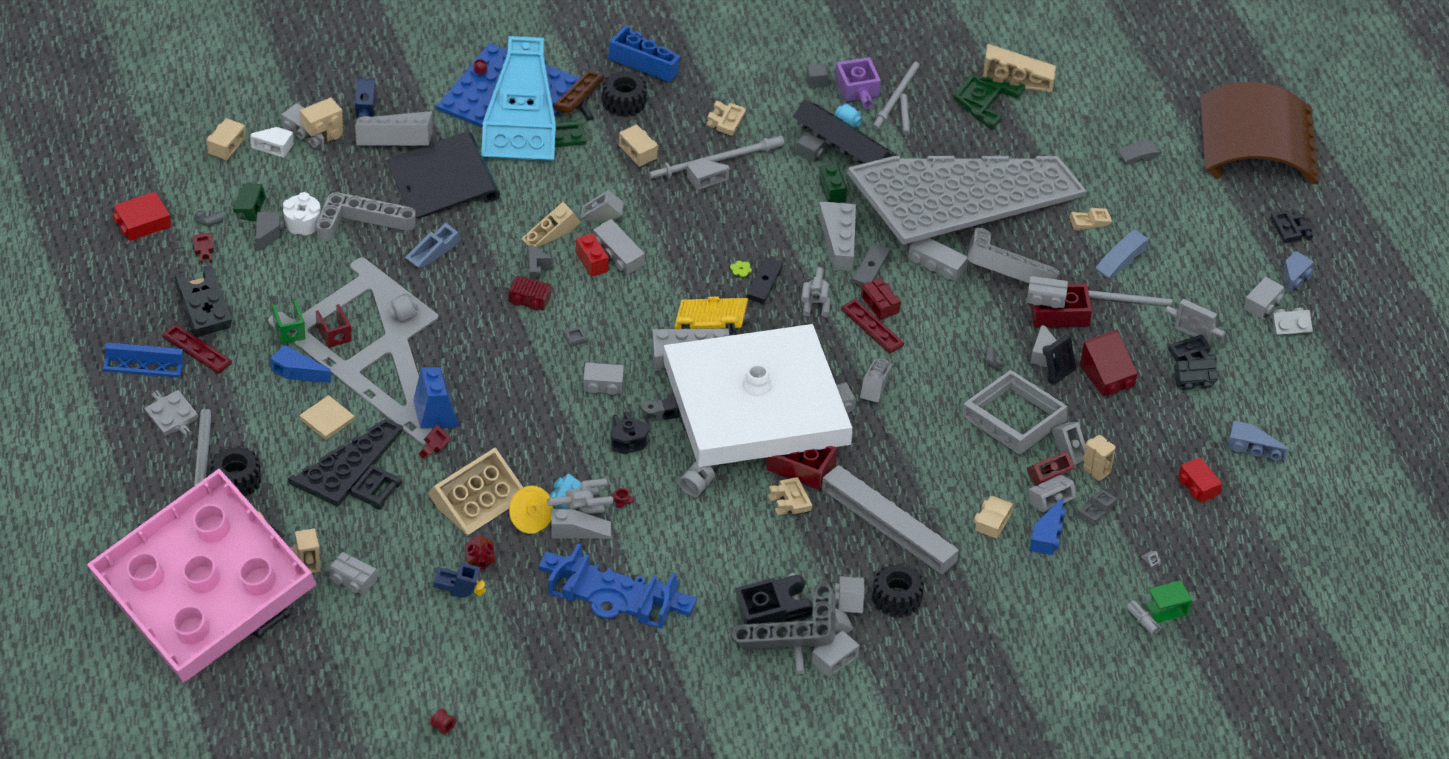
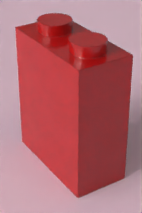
M156 192L114 205L113 220L115 224L120 225L122 235L127 236L129 241L171 227L170 214Z

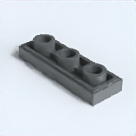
M873 243L853 277L852 284L862 287L864 283L875 280L890 254V248Z

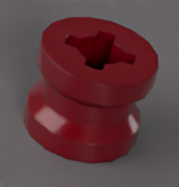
M441 708L432 716L430 725L438 728L441 734L446 735L454 728L457 719L452 715L449 716L447 711Z

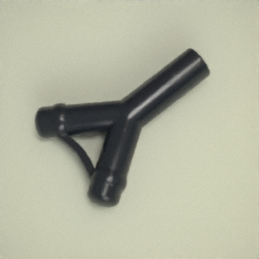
M589 95L576 107L580 109L587 121L593 120L592 114L586 107Z

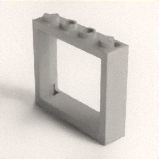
M1010 370L963 404V417L1020 455L1052 432V428L1067 421L1068 406ZM1011 388L1017 394L1050 414V416L1022 435L983 408Z

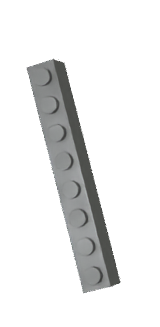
M838 465L823 477V491L941 575L957 562L959 550L953 544L948 543L939 534L934 533L923 523L910 516L909 513L904 512L892 501L883 497L878 491L866 485L864 481L853 476L848 470Z

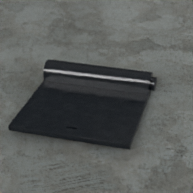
M462 132L386 160L406 206L415 210L416 219L481 196L486 203L497 201L500 197L496 183L470 132Z

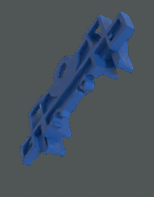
M578 543L571 556L563 557L546 551L539 564V570L551 573L548 582V594L571 601L574 598L591 602L593 603L591 604L593 613L605 619L613 618L619 615L620 612L638 617V622L662 629L670 611L690 616L697 602L696 597L676 591L678 588L676 573L671 574L667 585L664 586V582L658 581L656 575H653L650 583L645 584V578L642 576L636 577L635 581H633L631 577L612 572L610 568L606 572H599V564L589 565L590 555L586 554L584 558L581 544ZM561 577L568 578L563 587V593L554 591ZM603 603H610L613 608L609 611H604L601 605ZM653 605L661 607L659 623L649 620Z

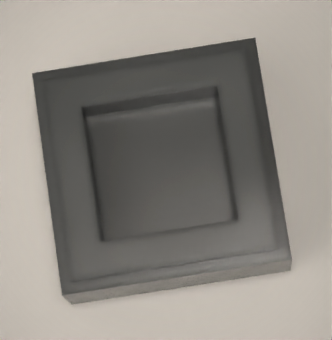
M581 326L563 331L570 347L588 342V338Z

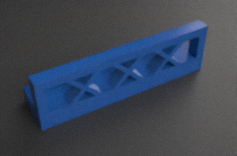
M106 343V358L103 371L180 378L184 363L183 349ZM110 360L118 361L120 365L112 367L109 366ZM132 362L138 363L140 366L136 368H129L127 365ZM156 364L159 368L149 370L147 366ZM178 366L177 372L168 371L166 368Z

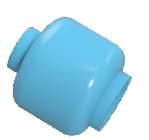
M849 104L839 106L835 112L837 117L853 127H858L862 122L860 110Z

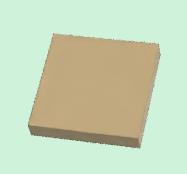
M329 395L299 415L301 421L325 440L355 420V416Z

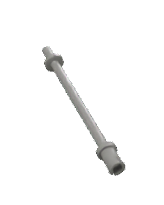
M782 135L770 139L763 138L758 144L678 165L669 166L668 163H664L662 169L649 172V177L652 179L666 175L670 179L672 173L687 170L688 164L703 159L717 162L759 150L769 152L770 149L783 147L785 144Z

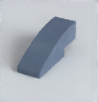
M444 223L434 234L430 232L405 258L420 269L452 249L462 239L458 231Z
M1134 229L1108 252L1095 269L1110 279L1133 263L1134 258L1147 249L1148 238Z

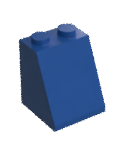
M440 367L421 368L413 399L420 428H433L436 425L440 428L458 427L459 424L452 397Z

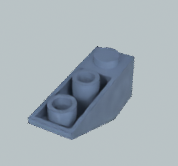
M1233 421L1228 449L1235 452L1249 453L1254 456L1268 457L1275 461H1285L1288 450L1287 446L1252 424Z

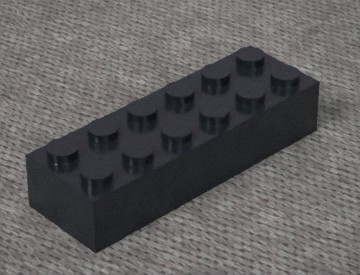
M803 99L793 118L798 120V125L811 130L812 134L825 139L826 143L839 148L840 152L850 155L854 161L860 164L899 156L825 108L806 99Z

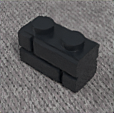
M1215 359L1177 361L1174 365L1177 387H1183V390L1193 389L1194 386H1201L1203 389L1211 388L1218 381Z

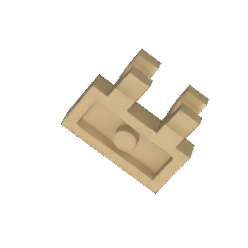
M716 101L714 104L715 110L713 113H709L707 117L709 120L706 126L713 128L717 126V131L733 136L746 114V108L729 103L727 106Z
M798 477L779 481V486H769L771 494H768L770 502L777 500L778 508H775L778 516L786 514L790 510L793 514L812 510V504ZM781 496H784V498H785L786 500H778V499H780Z

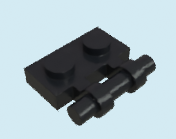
M1288 210L1271 213L1270 219L1284 243L1300 241L1302 236H1305L1307 240L1313 238L1312 229L1306 224V219L1299 210L1293 211V215Z
M1202 334L1169 344L1168 347L1169 352L1176 361L1194 360L1193 357L1196 356L1200 358L1195 360L1215 359L1217 361L1215 354L1208 355L1211 346Z

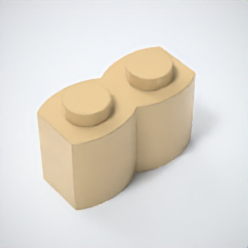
M990 496L988 500L983 502L981 513H977L973 523L976 524L975 531L997 539L1012 514L1013 503Z

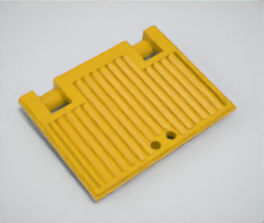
M708 297V299L681 300L674 329H681L684 324H690V329L726 328L727 323H735V328H741L748 298L719 299V297Z

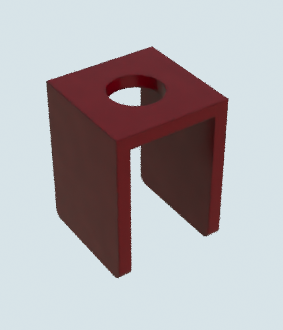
M339 304L336 305V315L340 327L329 330L319 310L315 311L316 326L328 348L352 341L351 325ZM340 333L344 334V336L341 339H334L336 335Z

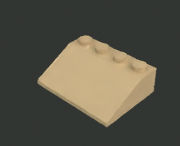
M495 447L436 484L427 494L436 507L468 536L507 511L512 497L523 486Z

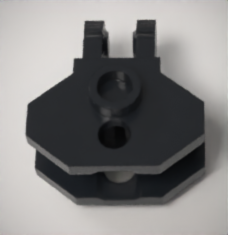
M628 411L623 413L624 420L621 421L617 414L612 415L615 427L611 432L612 450L627 454L644 449L650 442L648 436L650 427L648 423L638 421L635 417L632 418Z

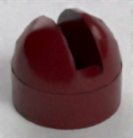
M483 59L476 60L473 65L474 72L479 75L485 74L488 71L487 62Z

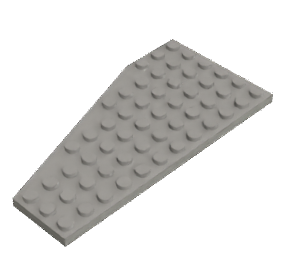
M892 156L849 167L847 171L850 178L902 244L1084 197L1087 192L1058 156H1036L1035 159H1009V156H982L981 159L927 156V159H900L899 156Z

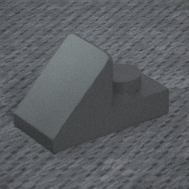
M529 245V279L537 281V277H541V270H551L552 259L535 246Z

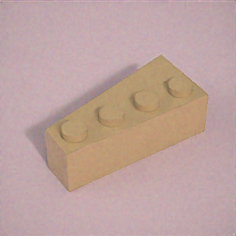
M987 44L983 77L993 78V81L1001 83L1004 80L1010 81V84L1018 86L1019 83L1025 84L1027 89L1052 92L1056 66Z

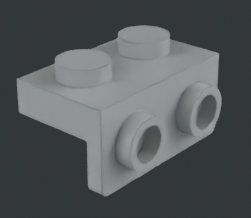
M1294 308L1292 311L1285 312V309H1279L1269 316V320L1273 321L1275 336L1313 332L1310 310Z

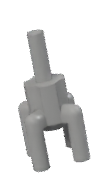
M821 267L816 269V276L813 280L803 284L801 301L804 302L803 316H810L811 304L814 302H821L823 304L821 312L823 317L829 316L831 299L828 297L829 283L823 280L824 269Z
M604 478L582 481L580 489L567 490L564 497L548 498L547 504L548 506L566 504L570 509H579L578 511L586 514L604 513V505L612 504L613 498L612 496L593 498V495H598L599 493L597 487L607 486V480Z

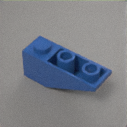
M286 345L270 358L271 371L286 379L323 383L331 382V369Z
M1062 499L1034 524L1029 551L1053 555L1054 549L1059 548L1060 538L1057 537V534L1061 535L1063 523L1059 521L1060 519L1064 520L1066 508H1062Z

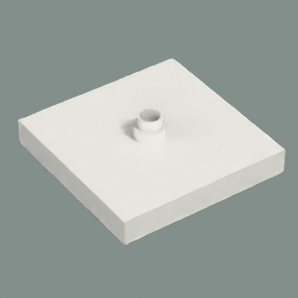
M813 324L664 345L663 362L698 467L785 455L798 451L804 452L810 449H825L827 446L851 445L852 425Z

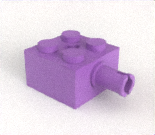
M871 58L836 63L835 80L845 102L861 100L862 106L867 109L866 103L868 108H871L874 104L871 98L879 96L881 83Z

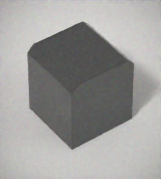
M825 63L807 64L806 78L809 88L828 87L829 74Z

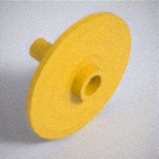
M526 486L514 494L509 506V515L512 523L518 530L533 534L548 526L551 521L553 506H548L547 500L550 496L545 490L537 486Z

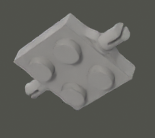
M1185 299L1180 302L1178 310L1167 306L1165 309V313L1174 316L1176 322L1175 329L1193 337L1202 334L1208 343L1212 338V334L1221 339L1225 336V331L1216 328L1217 314Z
M155 390L152 393V397L156 402L144 408L147 415L164 436L181 431L185 438L188 435L191 436L192 432L188 429V426L199 419L197 412L179 390L165 397L158 390Z

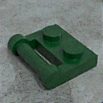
M576 118L573 121L555 122L556 129L577 127V129L556 131L555 147L586 145L587 140L582 118Z

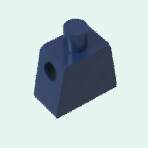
M357 78L355 95L356 118L363 116L374 117L376 106L375 79ZM363 94H367L369 98H364Z

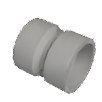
M695 461L679 479L681 490L694 498L698 497L715 478L714 470L711 466L698 467L697 461Z

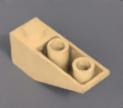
M562 202L522 239L528 246L533 245L537 248L570 233L582 222Z

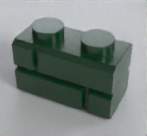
M837 163L821 165L819 181L827 202H846L847 187L839 165Z

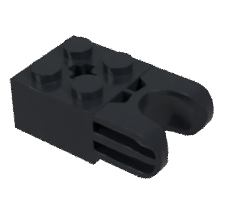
M211 265L204 266V281L200 284L190 283L184 273L175 274V285L191 332L195 337L231 328L232 318Z
M793 575L778 580L772 578L737 587L736 599L744 624L794 622L812 616L813 603L809 599L797 600L792 598L803 591L805 587L804 578L800 575Z

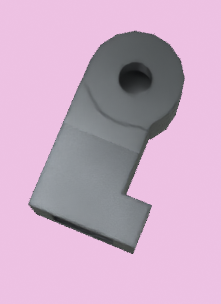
M668 394L667 399L644 402L642 405L643 419L648 422L679 418V407L675 395Z

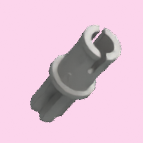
M1134 600L1127 605V609L1138 619L1137 623L1141 624L1151 636L1160 631L1161 626L1152 619L1150 612H1145Z

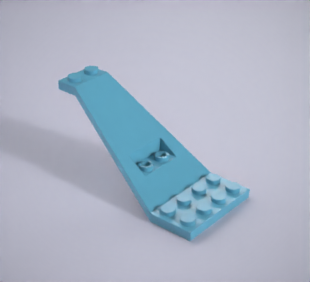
M509 36L508 54L483 120L481 152L483 158L554 161L556 123L543 57L544 38ZM513 99L516 102L515 104H510L509 101ZM532 100L534 103L533 105H528L527 102Z

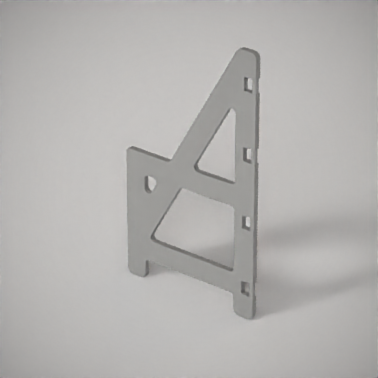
M358 258L351 263L350 268L359 276L304 312L302 316L305 322L306 339L292 343L316 362L331 369V374L389 420L402 425L403 431L425 446L427 443L423 439L432 428H420L413 401L419 375L408 340L438 320V314L368 260ZM366 291H372L385 335L350 359L343 360L308 332V330L316 326L315 311L319 310L325 320L336 312L337 304L343 308ZM403 294L413 296L419 309L416 310V316L401 322L398 317L393 318L389 308L392 307L391 301ZM278 312L282 325L296 322L295 319H291L283 312ZM272 315L269 317L268 323L275 328ZM292 329L295 332L294 334L298 332V330ZM385 355H392L407 404L402 406L364 377L361 372ZM330 359L335 364L330 367L324 361ZM370 391L375 396L371 399L364 393ZM411 423L416 429L411 431L406 425Z

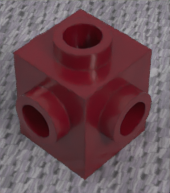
M480 534L465 544L466 561L469 565L480 567V570H483L495 561L493 542Z

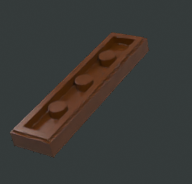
M587 71L554 104V110L570 114L604 80V75Z

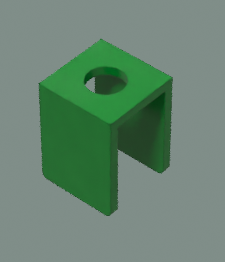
M293 300L294 317L296 320L293 323L282 325L275 304L272 305L273 323L281 344L306 339L305 322L297 300ZM292 329L298 330L294 335L287 334Z
M1181 580L1150 588L1149 592L1154 601L1146 605L1157 623L1189 615L1192 599Z

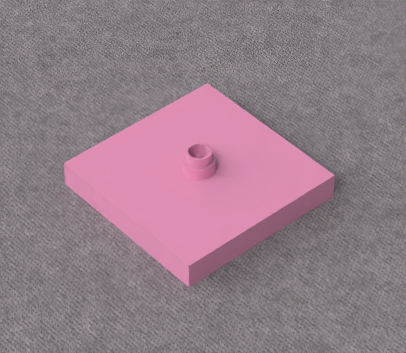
M220 469L213 472L87 564L94 578L182 682L192 678L317 585L311 571Z

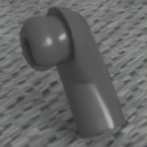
M202 210L195 213V220L203 225L211 226L223 222L221 213L212 216H205V212Z

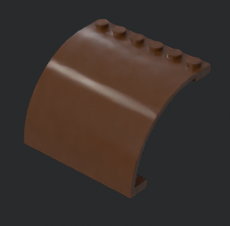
M1241 82L1224 85L1200 96L1205 170L1215 178L1222 176V164L1242 159L1259 158L1286 163L1300 170L1302 176L1311 184L1319 182L1318 158L1316 156L1314 121L1312 117L1313 109L1310 104L1305 103L1298 96L1284 88L1259 82Z

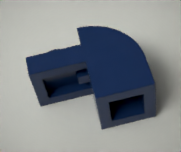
M460 562L457 572L437 567L432 587L452 592L451 596L467 597L475 589L480 567Z

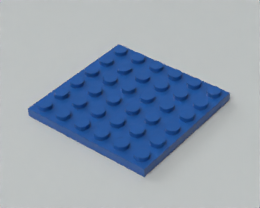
M489 43L475 59V61L478 59L485 60L488 65V71L482 75L476 74L473 70L474 61L438 103L436 109L483 128V120L508 50ZM545 65L555 117L559 111L554 110V104L580 78ZM513 99L509 101L510 104H515L516 102ZM532 100L527 102L528 105H533L534 103Z

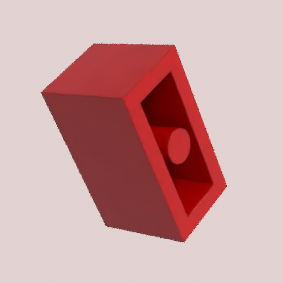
M591 233L576 238V254L589 275L593 277L608 272L609 257L594 234Z
M1200 457L1181 465L1178 475L1179 481L1182 485H1186L1193 498H1197L1202 503L1220 495L1222 482Z

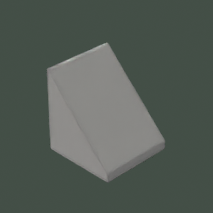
M1149 551L1141 556L1151 567L1160 562L1157 551Z

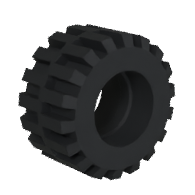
M618 71V73H612L611 76H607L606 80L603 81L602 104L605 106L606 111L610 110L611 114L616 113V116L619 117L621 114L624 117H628V114L635 116V112L639 114L641 109H645L647 103V84L645 79H642V76L636 75L634 72Z
M230 446L226 450L224 448L221 449L220 453H216L214 458L211 459L210 473L212 474L220 469L244 497L248 496V492L253 494L254 488H259V483H261L260 461L254 451H249V448L236 446V448H232ZM236 470L241 471V472H238V473H230L231 471H236Z
M892 563L889 564V567L883 566L882 570H878L874 577L873 603L877 604L876 608L878 610L883 609L882 613L885 615L889 612L891 617H894L895 614H898L899 617H903V614L910 616L912 611L915 613L918 607L920 608L924 579H922L920 573H917V569H911L910 565L907 564L903 566L902 563H897V565ZM891 588H901L905 591H895Z

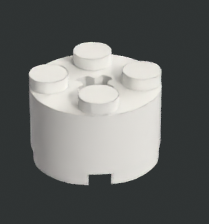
M302 192L284 201V226L290 233L309 235L317 231L316 223L321 209L320 203L306 192Z

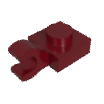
M438 425L434 426L423 439L427 445L419 452V455L425 459L433 450L438 453L451 437Z

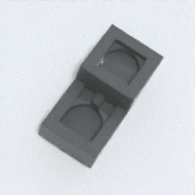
M1153 140L1137 142L1118 149L1126 165L1140 159L1147 161L1160 155Z
M1101 489L1091 497L1090 502L1079 510L1077 517L1094 526L1114 506L1118 498Z

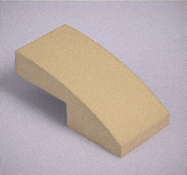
M1090 208L1088 213L1071 212L1069 216L1074 230L1104 227L1112 223L1108 210L1101 208Z

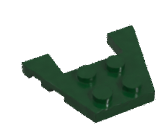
M970 75L955 94L954 100L990 129L994 130L1001 121V115L987 109L1001 92L1018 99L1025 90V84L1019 83L1018 86L1010 84V81L1004 80L1001 83L993 81V78Z

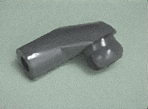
M987 347L986 363L994 369H1001L1005 364L1004 359L1000 360L1001 357H995L994 347Z

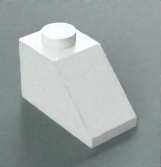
M278 127L255 132L250 135L251 148L283 158L294 144L293 132Z

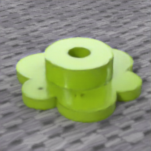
M737 261L736 264L730 266L733 274L740 277H746L752 271L749 262Z

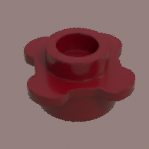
M618 488L610 495L618 508H622L624 505L631 504L634 501V498L630 496V492L626 488Z

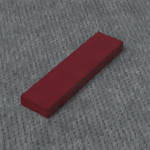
M856 298L841 306V310L889 354L904 346V342Z
M177 324L162 334L165 340L179 349H183L185 353L217 374H220L232 364L231 359Z

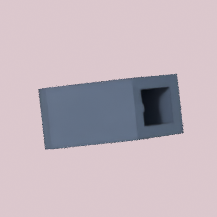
M1297 251L1285 261L1283 270L1287 290L1290 293L1295 288L1299 289L1303 281L1310 279L1314 273V261Z

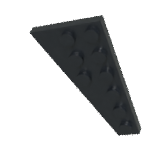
M386 418L369 428L368 432L361 437L356 436L351 439V443L346 446L341 445L320 458L318 463L311 467H305L300 474L290 476L288 483L338 507L369 467L379 460L402 433L403 426Z

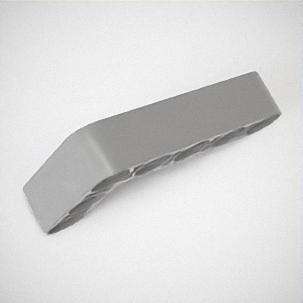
M335 192L328 196L316 223L318 239L329 241L334 237L342 217L401 230H412L416 226V212L411 207Z
M983 228L975 229L968 249L967 259L970 262L1027 283L1030 282V276L1057 280L1059 271L1056 268L990 245L991 233Z

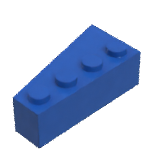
M625 25L610 40L608 59L671 82L678 75L680 56L663 46L658 47L652 39L646 40L640 32L631 31L630 26Z

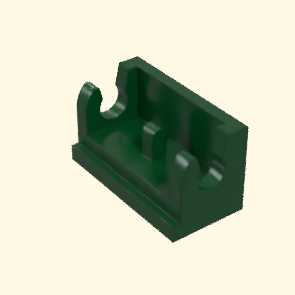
M242 184L233 211L234 213H243L245 216L240 215L238 219L257 221V212L261 211L266 198L263 185Z

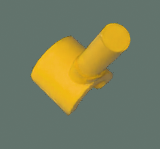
M477 580L473 592L478 596L486 592L484 581Z

